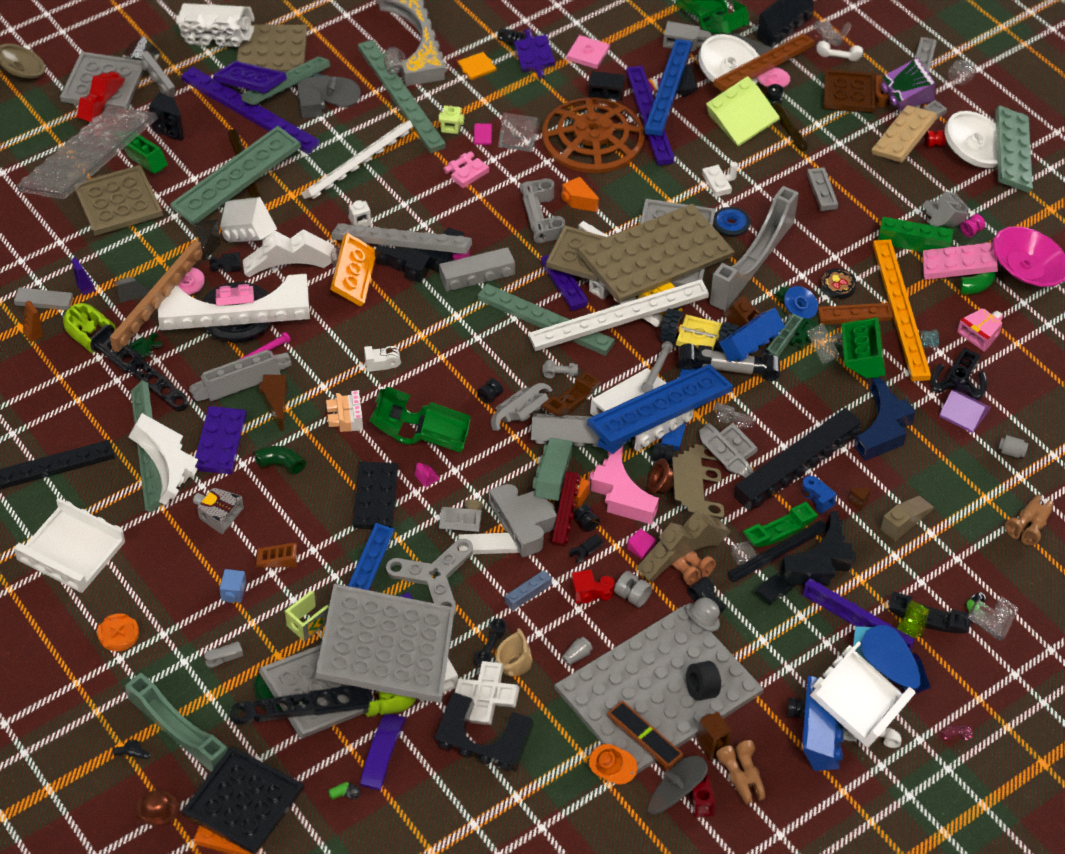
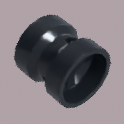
M779 84L769 85L766 98L771 106L776 102L782 104L783 87Z
M490 378L485 386H481L477 390L478 397L485 404H490L494 401L495 396L498 397L503 393L502 385L494 378Z
M655 442L652 461L656 462L663 458L666 459L668 464H671L674 445L668 444L665 446Z
M588 504L580 506L574 512V518L577 522L581 523V527L585 532L594 530L600 523L599 517L593 514V510Z
M789 697L787 718L794 719L795 717H800L801 720H804L806 699L800 701L794 697Z

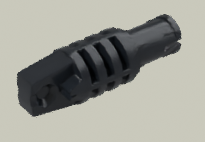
M500 28L497 39L514 46V41L526 39V35L519 31Z

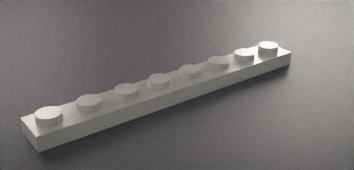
M345 223L338 224L331 233L332 239L343 240V236L349 233L364 243L466 254L472 245V238L464 236L384 229L363 225L356 226Z

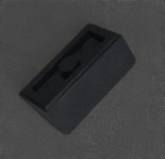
M691 65L685 66L678 87V91L684 97L699 89Z

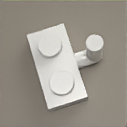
M736 162L731 163L730 174L728 175L723 174L719 165L702 169V175L715 197L732 192L729 181L736 179L738 167Z

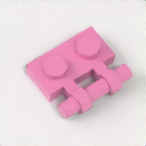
M471 151L460 155L459 159L456 161L452 160L444 167L445 173L453 172L451 174L452 180L462 188L489 173V167L479 158L471 160L474 158V154Z

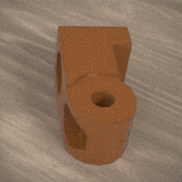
M876 75L875 105L886 107L890 96L888 93H884L881 88L882 75Z

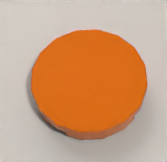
M113 614L107 616L102 624H99L97 636L100 644L105 649L123 651L135 644L139 637V628L136 620L130 618L129 615Z

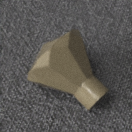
M466 500L465 507L466 509L481 510L483 503L477 500Z

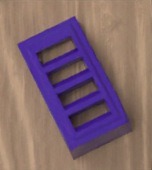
M75 257L72 258L75 280L81 294L86 295L94 292L96 289L90 277Z

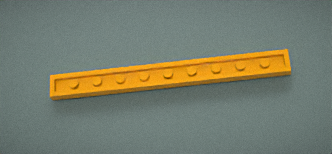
M891 239L873 241V249L891 306L911 381L930 380L931 373Z

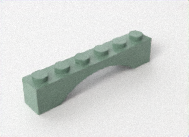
M142 673L127 683L125 688L128 700L212 772L226 754L228 748L214 735L200 730L185 719L168 702L156 685Z

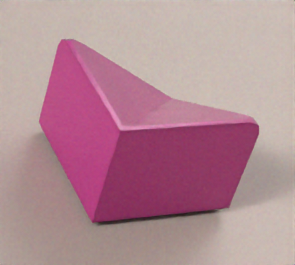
M640 528L628 540L627 549L639 558L644 559L655 547L656 539Z

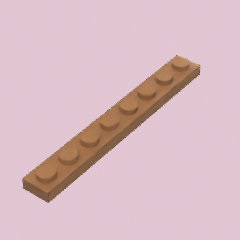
M194 240L114 331L110 336L112 350L119 352L128 344L130 338L139 331L145 321H148L155 309L160 307L161 302L170 295L171 291L181 282L186 273H189L193 265L201 259L203 254L201 242Z

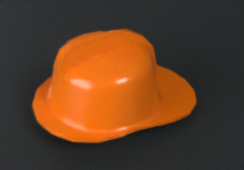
M599 745L590 754L589 767L592 772L612 783L626 784L637 773V762L634 756L615 745Z

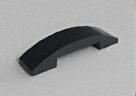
M894 591L892 592L888 609L910 623L948 633H968L972 614L955 609L948 613L912 602L911 596Z

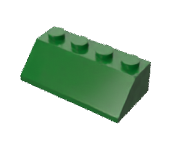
M882 217L878 240L891 239L893 247L923 252V250L950 247L954 229Z
M878 317L841 323L845 366L865 378L885 376L882 336Z

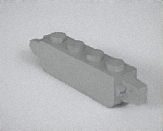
M269 350L256 353L203 372L201 381L189 386V392H191L192 397L196 401L207 398L210 402L263 382V374L281 375V370L291 366L290 356L288 353L273 355Z

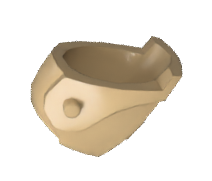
M520 628L517 629L518 632L507 637L497 648L496 661L504 665L503 673L507 676H520L531 669V651Z

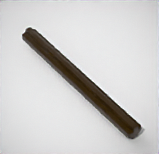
M233 128L229 129L228 133L237 156L244 148L237 129ZM256 181L247 186L251 198H262Z

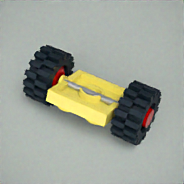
M668 308L661 327L660 341L676 343L677 346L693 344L697 349L699 345L711 346L712 351L715 348L716 342H718L716 351L724 352L719 342L738 330L739 325L723 322L722 324L690 315L685 316L682 324L683 312Z

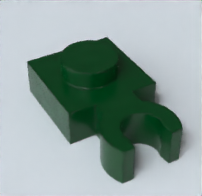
M804 318L795 331L797 336L792 338L791 346L799 342L801 343L799 350H804L806 341L811 343L821 330V326Z
M154 332L149 335L147 340L143 336L130 343L129 346L143 357L142 359H145L153 354L152 348H160L163 343L161 340L154 342L159 337Z

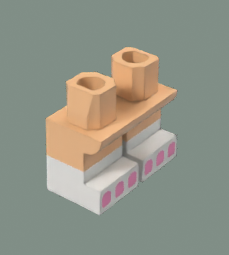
M359 390L351 391L352 395L347 396L336 393L337 399L326 400L327 413L338 412L336 414H328L329 427L339 426L340 432L363 430Z

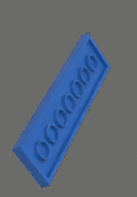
M708 364L587 419V425L611 448L732 392L733 385Z

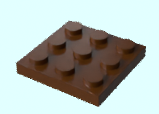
M825 69L823 109L874 113L875 73Z

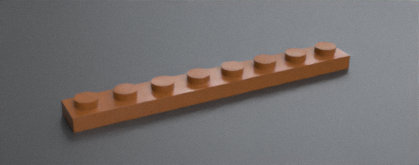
M800 34L714 79L713 86L724 92L747 76L753 79L813 47L815 40Z

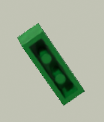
M135 131L120 140L127 156L151 173H158L168 165L161 148Z

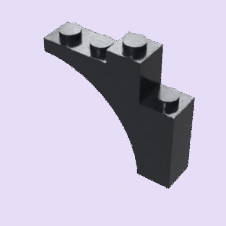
M449 227L443 233L449 236H464V232ZM379 245L375 249L376 263L404 271L405 278L420 283L423 282L430 269L439 271V264L454 261V258L452 257L453 252L417 248L398 249Z
M830 511L826 521V536L817 546L800 554L784 555L779 567L782 584L805 585L809 579H812L823 586H829L831 579L835 577V570H850L852 563H855L856 553L853 551L851 543H845V536L842 535L843 523L839 519L838 511Z

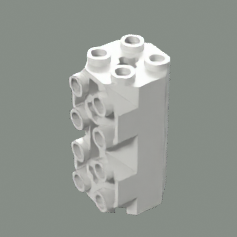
M182 4L179 15L176 17V24L179 25L181 35L188 44L209 45L210 41L214 39L215 43L219 46L238 47L243 40H250L254 31V26H251V21H254L251 7Z

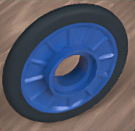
M736 207L721 208L714 215V228L727 236L741 235L751 225L749 215ZM732 219V220H735L736 222H735V223H729V222H727V220Z

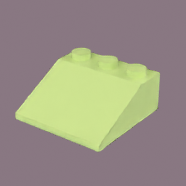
M748 76L706 103L711 119L738 147L780 119L761 90Z

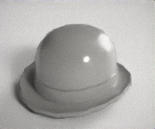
M703 597L699 598L695 603L686 604V612L698 626L711 632L718 630L720 626L718 619L720 611L718 605L713 600Z

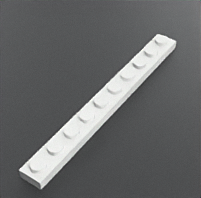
M701 279L530 332L529 339L534 350L538 351L666 311L668 308L673 309L708 298L709 292Z

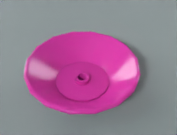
M1022 226L1007 227L997 232L993 239V252L999 263L1014 278L1040 287L1056 286L1065 281V254L1051 238L1036 230Z

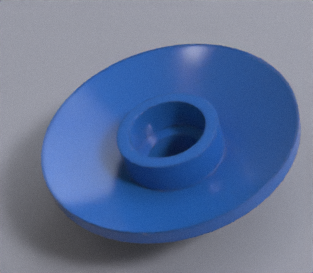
M794 286L785 293L784 303L791 314L798 315L804 320V318H812L817 313V300L808 289Z

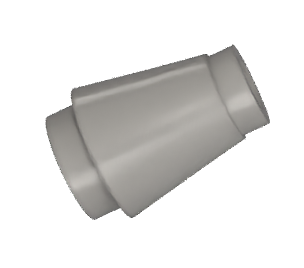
M585 637L577 638L564 653L562 659L570 666L590 655L593 647Z

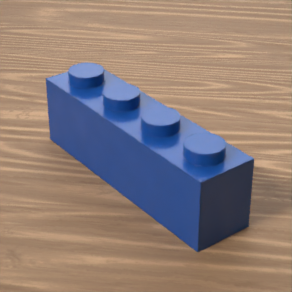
M774 307L756 316L720 341L719 344L729 362L734 360L740 362L748 357V353L752 354L759 350L758 346L761 347L769 343V338L773 339L780 335L779 331L785 325Z

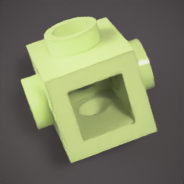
M444 106L443 113L440 112L439 114L441 132L459 133L460 125L464 123L461 107Z

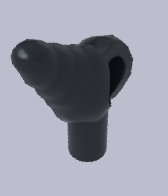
M129 740L124 746L113 748L114 757L127 755L143 759L151 758L150 753L141 747V743L138 740Z

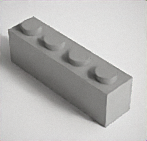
M507 247L439 264V275L447 292L515 275V261Z

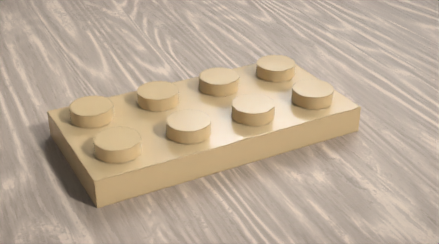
M907 105L872 148V154L903 162L937 119V113Z

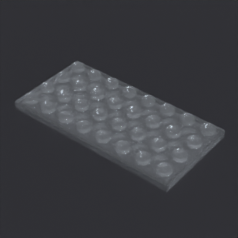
M112 106L107 107L88 126L83 127L76 136L71 137L69 142L59 147L56 153L47 157L44 163L34 168L31 174L22 178L21 182L16 185L19 192L65 199L158 119L156 113Z

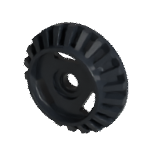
M231 282L211 290L202 299V302L216 305V289H219L221 286L236 288L241 284H249V286H253L254 301L269 295V293L262 287L252 283ZM272 322L202 328H205L207 334H212L214 339L221 338L222 342L237 343L248 342V340L258 338L259 334L263 335L266 329L272 326Z

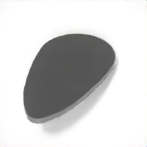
M315 76L301 80V83L320 92V98L324 99V102L338 107L353 106L360 98L359 86L348 78Z
M690 756L684 758L670 771L664 773V779L649 802V814L655 815L671 807L691 792L704 779L708 766L702 757Z

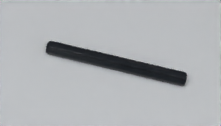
M820 520L728 572L729 579L732 582H736L826 531V524Z

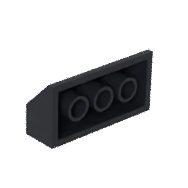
M777 0L760 13L757 40L771 48L780 44L784 38L790 36L793 31L800 28L803 23L813 17L814 2L812 0Z

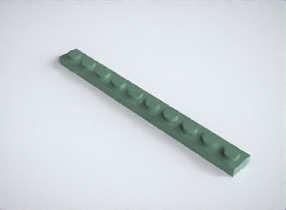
M374 40L358 44V50L407 121H411L413 130L429 153L445 149L446 143Z

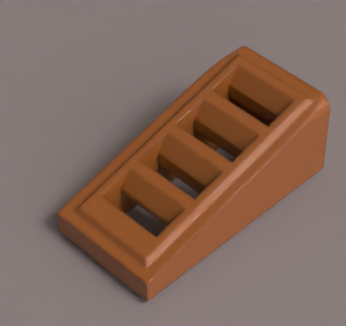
M27 301L23 333L30 342H33L43 337V330L37 309L31 301Z
M297 543L258 548L256 567H297ZM263 555H267L266 560H263Z

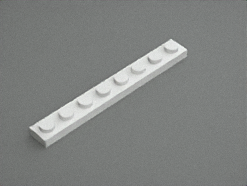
M411 121L401 123L301 192L304 199L309 197L312 199L316 198L321 194L320 191L322 189L327 190L332 187L335 180L340 181L345 178L348 171L353 172L358 169V164L368 162L372 159L371 155L374 153L377 155L385 150L384 146L394 144L398 136L401 138L409 133L408 130L413 127Z

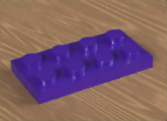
M234 61L213 74L214 81L260 93L269 92L270 89L280 85L281 82L287 79L285 72Z
M208 407L195 456L198 459L195 465L198 468L197 471L232 474L247 416L246 410Z

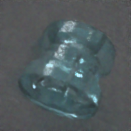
M937 329L920 331L923 348L939 346V333Z

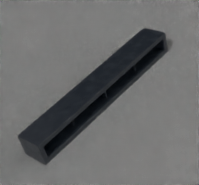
M844 408L735 485L734 498L749 511L756 507L759 508L768 498H773L782 488H787L796 478H801L810 468H815L824 458H829L838 448H843L852 438H857V435L861 433L862 421L847 408Z

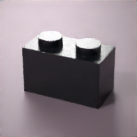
M592 71L588 97L622 101L625 75Z

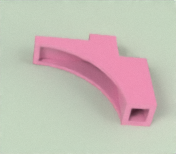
M623 446L614 454L608 452L609 458L604 460L602 466L597 465L595 472L591 471L590 473L591 491L606 495L607 512L652 525L658 511L659 498L640 489L627 475L621 458Z

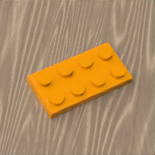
M346 233L343 236L330 290L361 307L365 303L375 261V249Z

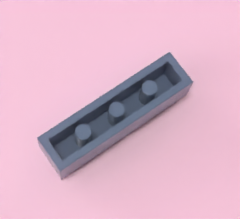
M543 570L505 595V604L514 611L552 585V577Z

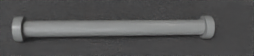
M666 341L662 344V351L647 381L641 387L644 393L653 390V384L668 353L673 349L671 342Z

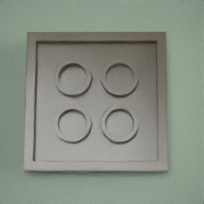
M564 226L546 261V267L598 282L597 276L577 252L578 248L606 237Z

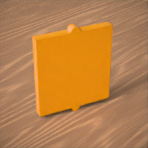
M484 52L458 61V65L462 68L463 73H466L470 80L496 71V67L491 62V59Z

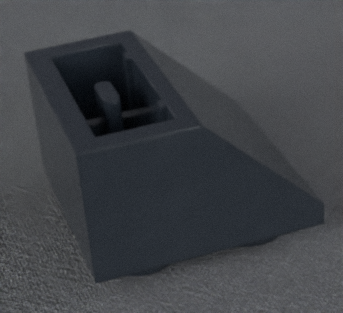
M158 93L149 105L152 131L183 141L181 113L175 99Z

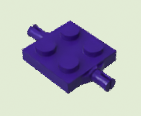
M528 28V31L527 29L524 30L526 39L514 41V46L522 73L536 71L538 79H541V77L543 79L545 78L543 69L555 65L547 34L533 37L531 29Z

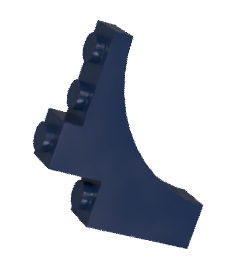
M880 377L871 378L869 388L877 404L878 416L865 432L857 435L854 447L864 461L903 446L906 437L904 427L913 424L915 415L913 406L909 405L905 399L898 401L896 395L892 394L887 384Z

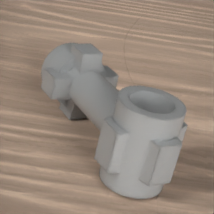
M547 360L543 365L542 373H544L546 378H553L555 373H567L571 377L578 376V364L569 363V366H555L554 361Z

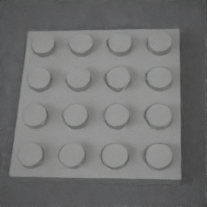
M81 52L60 96L61 102L79 104L80 97L90 94L93 76L114 71L119 73V76L124 77L125 82L105 103L103 108L127 112L145 71L141 66L142 60Z
M321 645L263 666L259 670L260 675L274 697L310 693V691L351 685L315 679ZM339 695V696H338V700H339L340 702H342V703H348V702H349V699H348L347 696H345V695ZM325 698L317 699L321 706L329 704ZM302 701L299 702V705H302V708L306 707V705H304ZM279 703L284 712L287 711V706ZM364 709L322 715L312 714L288 719L299 737L303 739L364 714Z

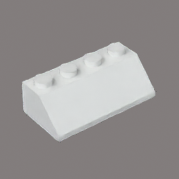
M260 197L225 202L220 228L224 239L228 243L261 240L277 230Z

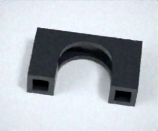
M452 692L434 738L438 747L445 751H450L451 749L458 751L459 755L470 758V756L476 757L479 762L490 765V763L496 764L503 771L510 772V769L517 771L534 726L533 719L512 712L502 737L493 744L479 745L472 742L466 736V726L475 705L473 698Z

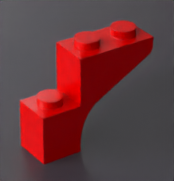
M114 71L93 76L90 94L80 97L76 117L88 122L99 121L105 103L124 84L125 78L119 76V73Z

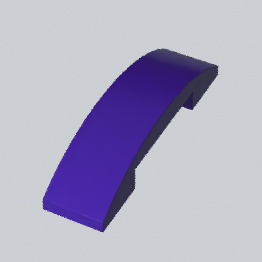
M385 714L368 753L360 786L381 791L387 775L388 764L397 739L402 733L406 717L394 714Z

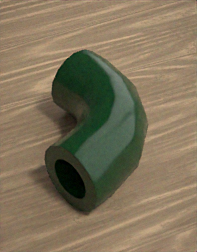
M268 446L253 452L254 459L261 469L271 465H281L290 474H298L306 466V461L295 450L284 446Z

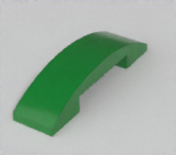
M807 502L791 508L788 515L764 526L760 524L754 525L744 530L743 534L754 547L768 546L802 530L818 517V514Z

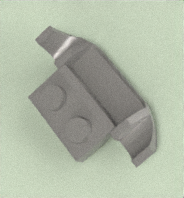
M537 383L531 387L521 388L495 407L497 411L491 417L493 431L501 429V420L503 422H510L511 420L524 421L530 417V413L540 410L542 404L549 398L546 393H539V391L551 392V387L545 383Z
M707 423L699 430L703 446L705 445L725 466L726 470L742 475L745 478L754 473L746 460L755 454L758 449L734 423L730 424L720 433L710 423Z

